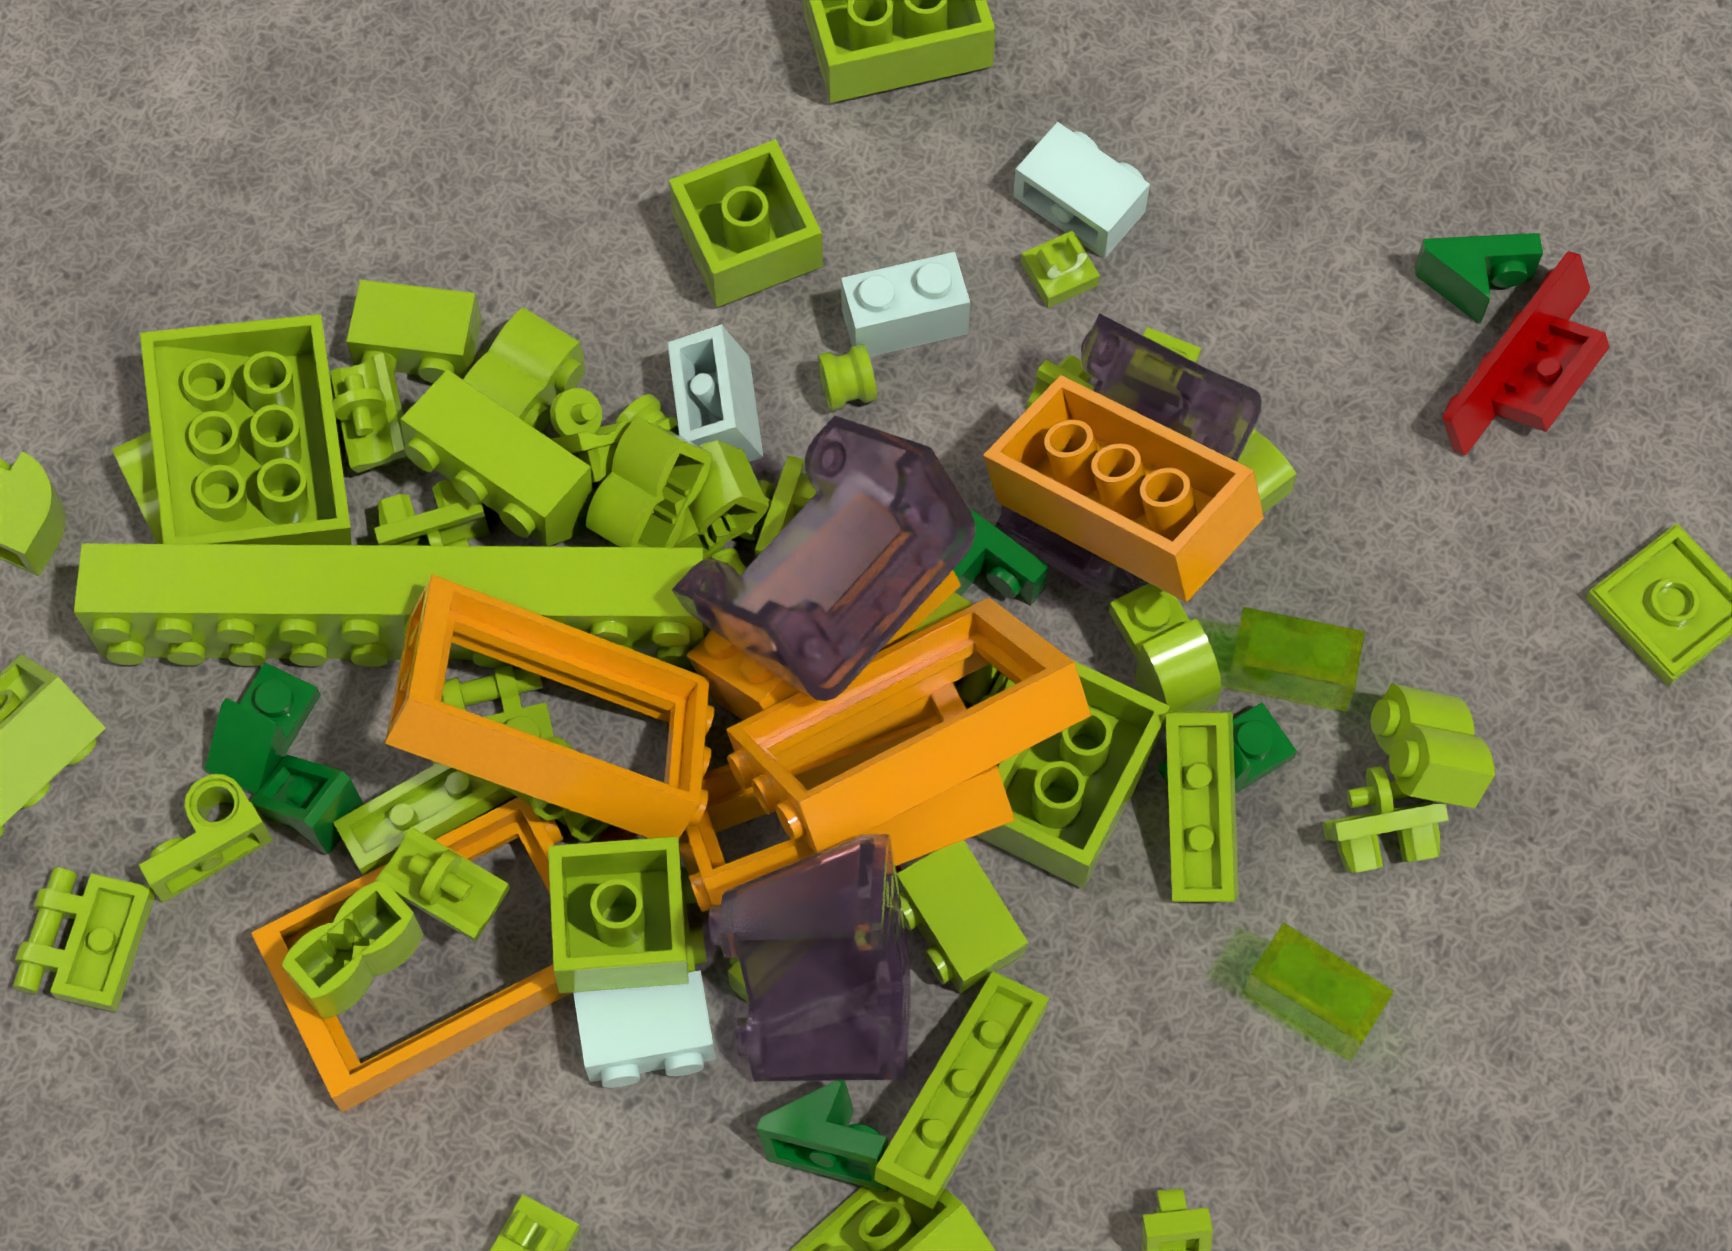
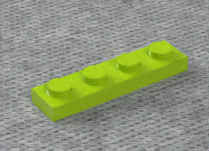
M992 970L875 1169V1181L931 1209L935 1207L1047 1012L1049 997Z

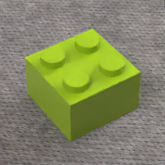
M776 139L668 180L672 214L716 308L823 267L821 229Z
M678 836L548 846L553 965L559 993L689 984Z

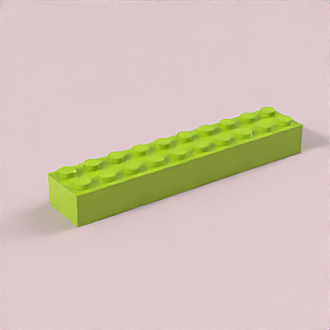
M81 543L74 614L100 655L106 657L110 662L120 665H138L144 661V658H167L175 664L195 666L204 663L205 658H228L232 663L242 666L262 665L266 662V659H290L291 662L297 665L315 667L324 665L327 659H351L353 663L360 666L379 667L387 664L388 659L401 660L409 617L431 574L684 669L692 666L686 655L708 634L709 590L703 548ZM451 642L448 663L449 660H473L475 664L487 668H498L508 665L506 662Z

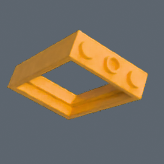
M431 574L408 620L385 744L647 838L676 836L680 838L688 825L696 826L700 822L707 805L708 791L702 789V778L707 771L711 758V748L705 746V737L712 724L714 707L708 705L709 678ZM451 642L668 722L669 733L664 783L441 702Z
M988 597L727 728L728 736L735 751L727 756V760L739 785L744 790L752 787L759 804L768 815L773 812L777 813L781 825L790 839L794 841L801 837L820 857L1090 717L1091 713L1075 662ZM988 664H991L1015 683V685L810 790H807L786 769V767L916 702L917 699L950 682L953 683Z
M950 682L917 699L916 702L786 767V769L807 790H810L966 710V707L953 683ZM729 764L706 772L702 778V789L708 791L707 805L700 822L696 826L688 825L679 838V848L701 912L714 908L724 932L1013 822L1015 819L998 767L995 765L820 857L800 837L794 841L790 839L726 864L715 833L767 814L759 804L752 787L744 790L734 777Z
M517 797L435 840L466 859L473 861L519 837L550 895L548 846L562 841L563 837L554 819L547 821L536 815L529 803ZM387 864L251 932L333 1101L341 1112L360 1104L571 993H559L554 974V965L552 964L379 1055L360 1063L337 1015L323 1019L294 986L282 967V963L289 950L302 936L321 925L333 923L345 901L359 889L376 882L377 876Z

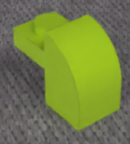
M22 451L12 467L0 458V560L39 577L62 539L66 521L65 509L61 497L43 467L32 456Z
M1149 583L1110 602L1108 612L1138 661L1135 681L1142 693L1171 706L1170 711H1203L1218 703L1221 693V676L1211 645L1198 619L1195 618L1190 621L1175 596Z

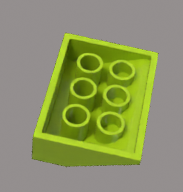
M321 314L139 332L163 544L352 545L351 526Z

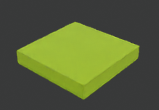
M1678 523L1592 588L1585 598L1668 687L1732 637V579Z

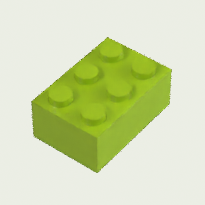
M802 0L804 17L830 103L993 67L996 29L986 0Z
M1074 661L1091 716L998 765L1015 821L978 834L976 837L1084 889L1164 734L1166 713L1170 712L1171 706Z

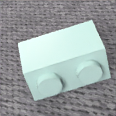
M1057 122L1015 169L1013 197L1065 233L1073 230L1081 244L1105 259L1146 212L1150 184L1130 164L1118 163L1100 151L1090 137L1082 132H1072Z
M955 252L841 278L842 313L852 346L865 344L869 357L969 333L970 299Z
M722 324L667 342L679 436L698 446L703 443L720 440L744 450L749 462L764 458L748 354Z
M701 970L688 972L689 984L573 993L584 1066L589 1081L601 1080L602 1086L607 1088L623 1087L640 1081V1073L665 1069L668 1076H684L703 1070V1062L716 1060Z

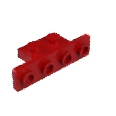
M1568 251L1558 265L1545 275L1541 287L1525 308L1516 313L1503 337L1491 352L1483 356L1477 371L1460 393L1454 395L1448 402L1442 420L1454 452L1467 455L1496 415L1547 432L1610 348L1605 332L1569 321L1590 291V285L1580 254Z

